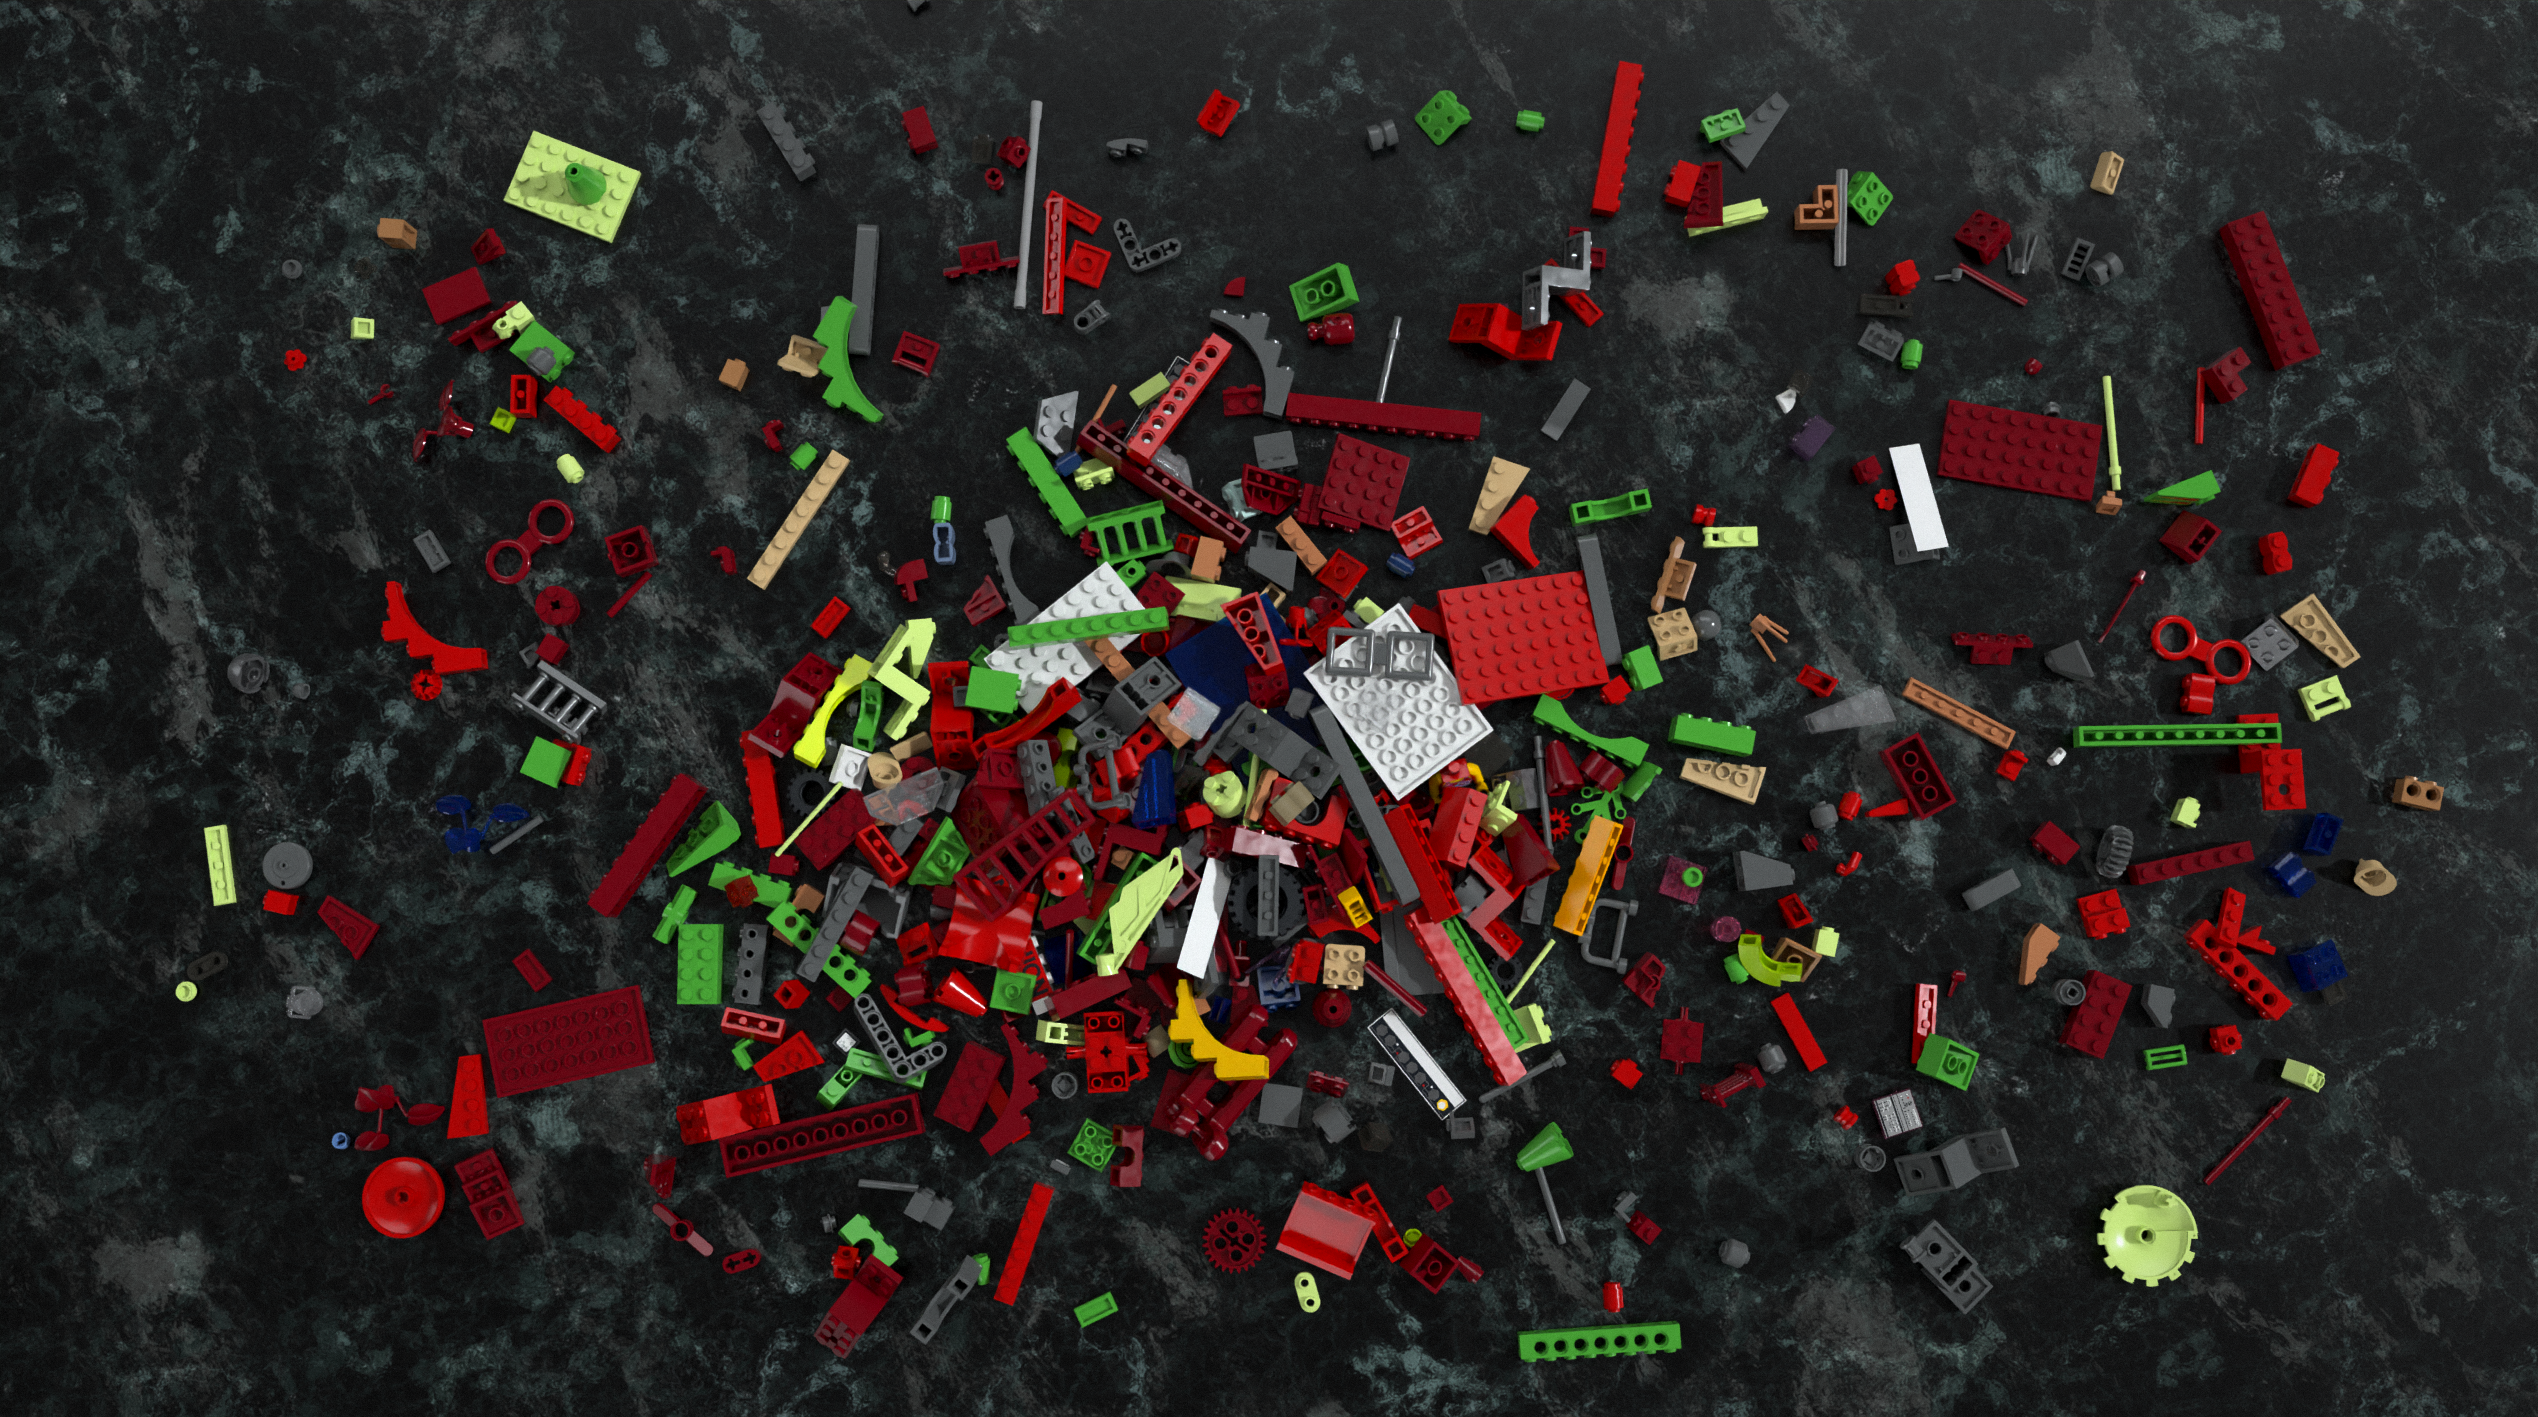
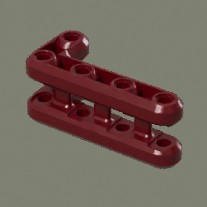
M1251 1004L1242 1012L1219 1042L1234 1051L1241 1052L1247 1048L1254 1055H1264L1269 1058L1270 1079L1298 1044L1297 1034L1290 1028H1280L1270 1041L1268 1040L1267 1043H1264L1257 1037V1034L1266 1020L1269 1019L1268 1010L1261 1004ZM1217 1061L1201 1062L1166 1103L1162 1110L1163 1119L1170 1130L1177 1136H1187L1193 1130V1144L1199 1153L1209 1161H1216L1228 1149L1229 1142L1225 1134L1226 1131L1269 1079L1224 1081L1230 1086L1228 1092L1214 1105L1205 1097L1215 1082L1220 1080L1214 1073V1064ZM1198 1113L1204 1117L1202 1119L1203 1122L1199 1126L1196 1124L1199 1122Z

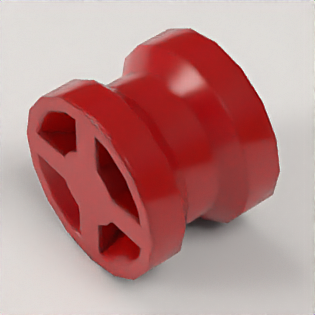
M1847 1105L1841 1107L1833 1117V1120L1839 1122L1844 1130H1848L1858 1119V1115L1852 1113Z

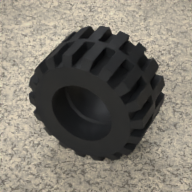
M812 768L810 770L805 769L801 773L798 772L796 777L790 780L792 783L787 788L789 790L787 798L790 799L788 803L796 813L803 817H808L821 801L816 805L807 804L803 795L806 786L812 782L821 784L824 790V799L837 784L829 782L830 774ZM838 791L816 814L815 819H819L837 802V799L840 798Z

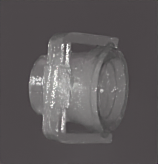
M296 985L291 987L290 995H287L286 1007H288L287 1015L289 1017L311 1019V1015L317 1014L322 1009L323 999L315 991V987ZM296 989L306 990L295 995ZM292 1009H293V1011H295L296 1013H299V1014H302V1015L292 1014Z

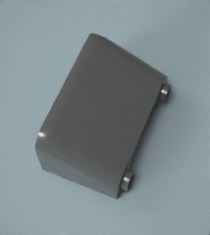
M840 862L830 875L822 917H826L851 870L856 866L873 875L856 909L881 923V933L886 938L897 939L902 929L914 885L907 883L908 879L905 878L889 888L875 869L852 862Z

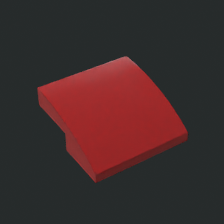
M1424 506L1393 521L1391 524V529L1410 560L1443 542Z

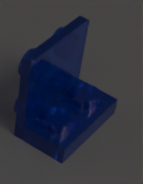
M1082 930L1074 932L1073 980L1093 974L1090 962L1076 954L1084 940ZM1066 934L1044 940L1045 954L1055 984L1065 982Z
M2327 940L2307 951L2292 953L2287 956L2303 993L2322 990L2348 976L2333 940Z

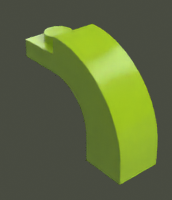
M1740 935L1738 944L1740 961L1747 972L1755 979L1778 987L1781 986L1782 980L1789 982L1801 980L1802 963L1774 961L1763 952L1761 935Z

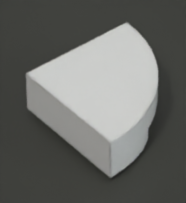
M1794 387L1776 397L1785 414L1794 406L1796 399Z
M2058 747L2047 759V762L2051 766L2058 765L2065 757L2066 752L2061 747Z

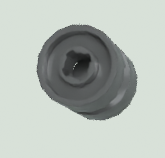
M1392 119L1381 122L1380 126L1374 124L1365 127L1367 140L1372 151L1382 149L1385 144L1391 146L1399 143L1398 134Z
M2113 252L2107 253L2099 258V261L2096 260L2085 267L2086 276L2095 287H2101L2124 271L2121 260Z
M1313 800L1295 817V820L1301 824L1313 823L1319 814L1317 803Z
M2060 979L2053 984L2051 995L2059 1004L2078 1005L2084 1000L2086 990L2084 985L2077 980Z
M1061 1072L1052 1081V1091L1058 1098H1070L1079 1089V1079L1072 1072Z
M1868 1143L1859 1145L1853 1154L1855 1163L1860 1168L1870 1172L1881 1170L1886 1162L1884 1151Z

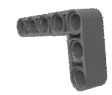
M863 993L855 998L853 1010L895 1082L905 1083L943 1062L947 1049L941 1042H934L906 1057L872 998L868 994ZM865 1002L868 1007L861 1008L858 1006V1003ZM872 1018L877 1020L878 1023L871 1025L867 1020ZM884 1035L887 1037V1041L881 1042L877 1037ZM939 1050L942 1055L936 1057L932 1054V1051ZM894 1052L897 1054V1057L894 1059L889 1058L887 1053ZM921 1059L924 1065L918 1066L914 1061ZM904 1069L907 1071V1074L899 1075L897 1070Z

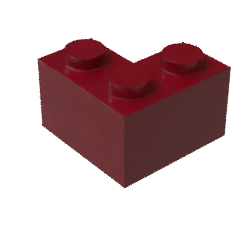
M2238 347L2226 352L2201 371L2200 374L2204 377L2219 402L2223 404L2234 400L2248 389L2237 373L2249 365L2251 361L2243 349Z

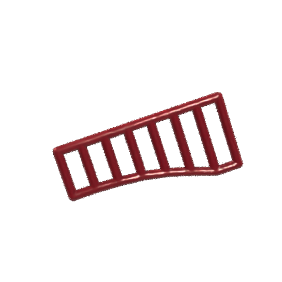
M1068 788L956 872L952 878L987 921L993 922L1010 909L1035 874L1065 845L1095 823L1096 818L1072 788ZM1068 798L1072 800L1086 818L1077 826L1060 806ZM1052 810L1070 830L1063 838L1057 835L1044 818ZM1036 822L1054 843L1047 852L1044 851L1027 830ZM1020 834L1040 857L1032 867L1011 842ZM1004 846L1026 872L1020 882L1014 878L995 855ZM987 859L992 862L1014 889L1007 899L979 867ZM971 871L1001 905L992 913L963 880V877Z

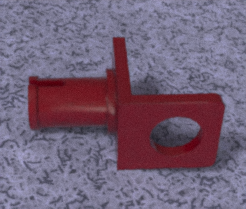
M1239 940L1235 942V959L1239 971L1245 975V980L1243 982L1235 981L1230 969L1229 986L1247 988L1249 987L1250 957H1247L1248 942Z

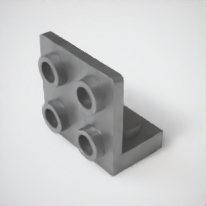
M2272 612L2265 617V622L2240 641L2250 655L2266 671L2299 647V640Z

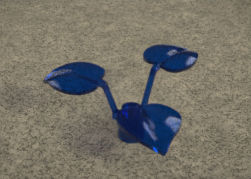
M448 795L436 801V808L439 812L448 815L460 813L462 816L464 830L452 828L445 833L446 845L453 854L462 849L467 852L478 851L480 849V839H484L493 818L498 822H513L529 817V813L516 804H498L493 808L494 813L489 816L482 832L479 833L477 829H468L464 810L471 808V803L467 798L459 795Z

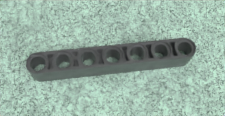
M858 224L852 303L858 307L850 324L849 354L870 355L879 244L878 225Z
M1593 533L1577 536L1578 556L1581 570H1583L1587 591L1589 592L1588 595L1591 601L1601 654L1605 659L1606 667L1622 664V654L1597 535Z

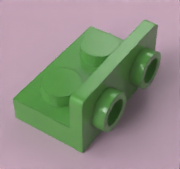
M1738 108L1725 110L1715 116H1708L1701 120L1700 131L1705 133L1709 143L1746 130V125Z

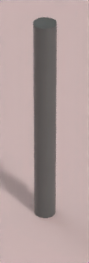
M1543 1168L1535 1169L1558 1243H1566Z

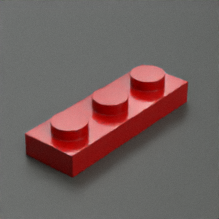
M2230 887L2224 890L2214 941L2232 949L2237 945L2246 895Z

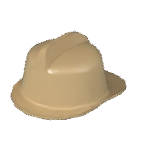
M877 752L869 756L867 764L873 785L878 789L885 790L886 794H888L903 777L899 762L893 755L886 752Z
M2359 860L2354 882L2366 893L2382 896L2395 889L2397 885L2395 877L2379 861Z

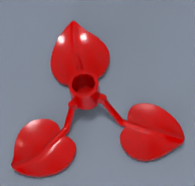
M1289 607V617H1286V622L1279 639H1275L1277 645L1313 646V642L1307 636L1305 639H1298L1299 628H1302V624L1305 632L1308 630L1306 618H1304V607ZM1289 623L1290 627L1295 628V639H1283Z

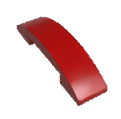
M886 984L880 986L881 992L889 1005L905 1020L931 1031L946 1032L949 1030L950 1027L935 1017H931L928 1022L897 1002V991Z

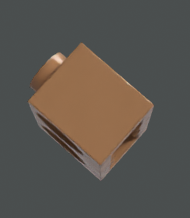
M380 218V224L377 226V234L380 239L392 248L415 249L416 229L405 220Z
M2412 776L2396 779L2393 803L2427 811L2440 810L2444 787L2437 786V783L2433 781L2419 782L2417 781L2418 778ZM2407 787L2411 789L2410 795L2407 793ZM2427 791L2430 793L2429 800L2426 797Z

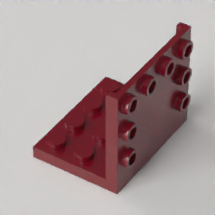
M973 779L958 796L956 806L950 814L975 859L1027 820L1030 814L1027 799L1019 798L1013 790L973 787ZM1055 819L1047 821L1057 835L1062 834ZM1037 822L1027 829L1036 841L1049 838ZM1021 834L1011 841L1015 847L1028 844ZM1004 846L995 855L1001 861L1009 851ZM989 859L979 865L985 874L990 873L995 868Z

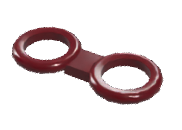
M546 499L537 503L529 513V529L517 540H500L488 550L485 566L490 577L496 582L506 585L515 584L524 579L530 571L531 556L544 543L550 545L560 543L572 532L574 516L569 506L556 499ZM548 507L559 508L565 515L566 522L564 528L554 536H545L537 528L538 515ZM513 547L519 550L522 555V567L513 576H501L494 567L495 556L501 549Z

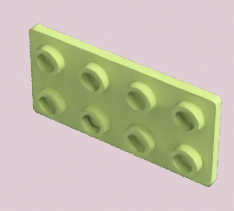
M1172 576L1165 577L1167 581L1186 594L1170 616L1233 627L1220 605L1241 598L1242 590L1240 588Z

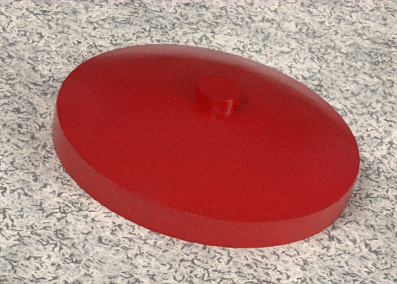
M398 1157L379 1165L368 1177L362 1194L364 1213L370 1224L380 1233L393 1238H409L428 1230L439 1218L445 1201L444 1185L437 1171L427 1162L414 1157Z

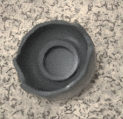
M1703 610L1691 618L1697 639L1707 641L1719 634L1721 621L1715 612Z

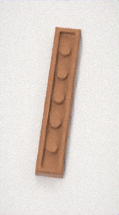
M1912 677L1909 678L1901 694L2005 750L2008 749L2016 733L2014 730Z

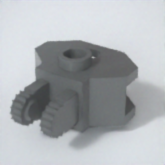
M1194 905L1175 908L1171 915L1163 917L1164 927L1188 928Z

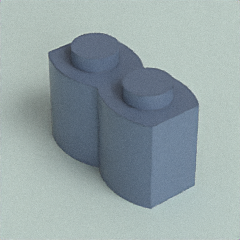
M949 522L935 523L933 528V537L936 541L934 547L935 559L939 565H954L956 561V551L953 546L955 531Z

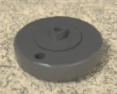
M282 842L268 850L263 859L262 868L265 878L274 887L295 889L309 879L313 869V861L309 851L304 846L294 842Z

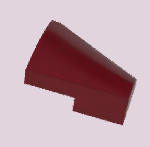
M1646 952L1621 981L1645 1004L1653 1008L1655 1005L1653 1000L1656 991L1660 989V980L1664 976L1666 967L1654 954Z

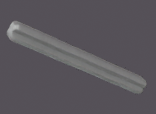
M1838 169L1836 171L1839 223L1835 227V266L1846 265L1847 169Z

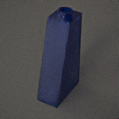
M1156 750L1154 753L1147 754L1132 817V823L1138 830L1176 823L1173 758L1167 750Z

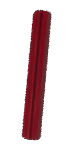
M1371 960L1365 962L1363 969L1419 1017L1425 1015L1427 1008Z

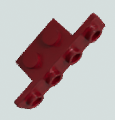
M997 240L958 247L962 265L944 268L943 275L954 278L964 272L970 275L976 274L982 269L994 271L999 266L1004 265L1005 268L1017 266L1016 263H1020L1019 256L1000 259Z
M509 301L501 309L487 313L485 318L471 322L469 327L455 331L448 338L449 342L457 346L472 338L481 353L503 342L508 338L500 339L492 327L498 319L506 316V311L514 307L518 302Z
M1967 632L1951 634V639L1955 645H1972L1970 662L1975 664L2010 665L2014 647L2033 648V642L2024 634H2017L2016 636H2008L2003 633H1998L1997 635H1988L1987 633L1969 634Z
M1306 844L1308 849L1305 852L1309 860H1314L1317 866L1314 868L1318 879L1323 878L1325 885L1322 887L1327 897L1331 895L1334 903L1331 905L1336 915L1340 913L1342 917L1346 916L1337 896L1352 887L1353 884L1337 852L1318 860L1311 844Z

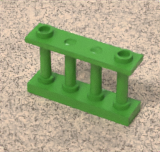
M1162 500L1086 518L1088 530L1096 532L1102 555L1096 557L1098 567L1106 561L1110 566H1113L1114 563L1156 553L1166 554L1174 549L1172 539L1166 540L1160 518L1165 513ZM1143 518H1153L1158 543L1147 545L1141 523ZM1131 521L1134 523L1139 547L1128 550L1122 525ZM1106 527H1115L1121 552L1109 554L1103 532Z

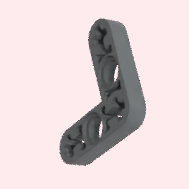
M1118 219L1114 223L1115 235L1130 269L1138 273L1173 259L1181 253V244L1174 238L1141 250L1129 221ZM1121 224L1124 227L1127 226L1125 228L1127 234L1125 238L1122 231L1118 230ZM1127 241L1135 243L1133 250L1125 249L1124 245ZM1170 244H1173V246H1178L1176 247L1175 252H1172V250H1168L1170 248ZM1162 247H1164V251L1168 250L1166 251L1167 256L1163 255V250L1161 249ZM1152 251H1158L1161 254L1158 260H1152L1149 257ZM1145 254H1146L1147 260H1148V262H1149L1148 264H1146V260H1144V256H1143V255H1145ZM1135 259H1138V261L1144 260L1140 262V267L1132 265Z

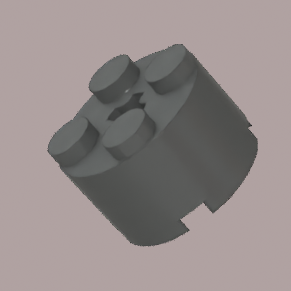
M1076 687L1082 701L1065 712L1063 717L1078 727L1098 712L1101 704L1093 698L1089 700L1083 696L1084 692Z
M1472 873L1466 875L1454 887L1453 892L1463 910L1457 915L1463 920L1467 919L1471 915L1472 910L1475 907H1480L1485 898L1490 894L1488 888Z
M1333 1096L1314 1110V1117H1312L1315 1125L1318 1128L1322 1127L1326 1132L1324 1136L1331 1144L1333 1142L1339 1143L1357 1129L1355 1124L1351 1125L1350 1121L1353 1119L1340 1102L1336 1104L1333 1102L1336 1099Z

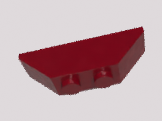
M1243 464L1241 489L1247 507L1278 515L1292 503L1299 500L1297 496L1301 481L1249 464Z

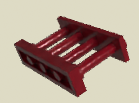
M1740 1062L1734 1065L1736 1071L1733 1075L1713 1086L1705 1083L1699 1084L1701 1087L1699 1092L1704 1101L1708 1100L1712 1104L1725 1108L1727 1106L1724 1101L1725 1098L1747 1086L1760 1089L1766 1083L1756 1066Z

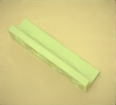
M1760 198L1723 207V226L1687 228L1689 236L1764 219L1768 209L1767 206L1762 207Z

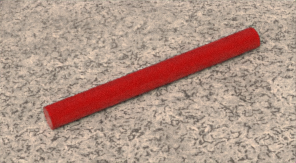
M2197 368L2195 445L2203 444L2205 379L2200 372L2205 368Z

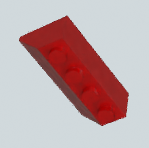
M1445 787L1428 839L1440 866L1458 873L1466 867L1488 795L1471 788Z

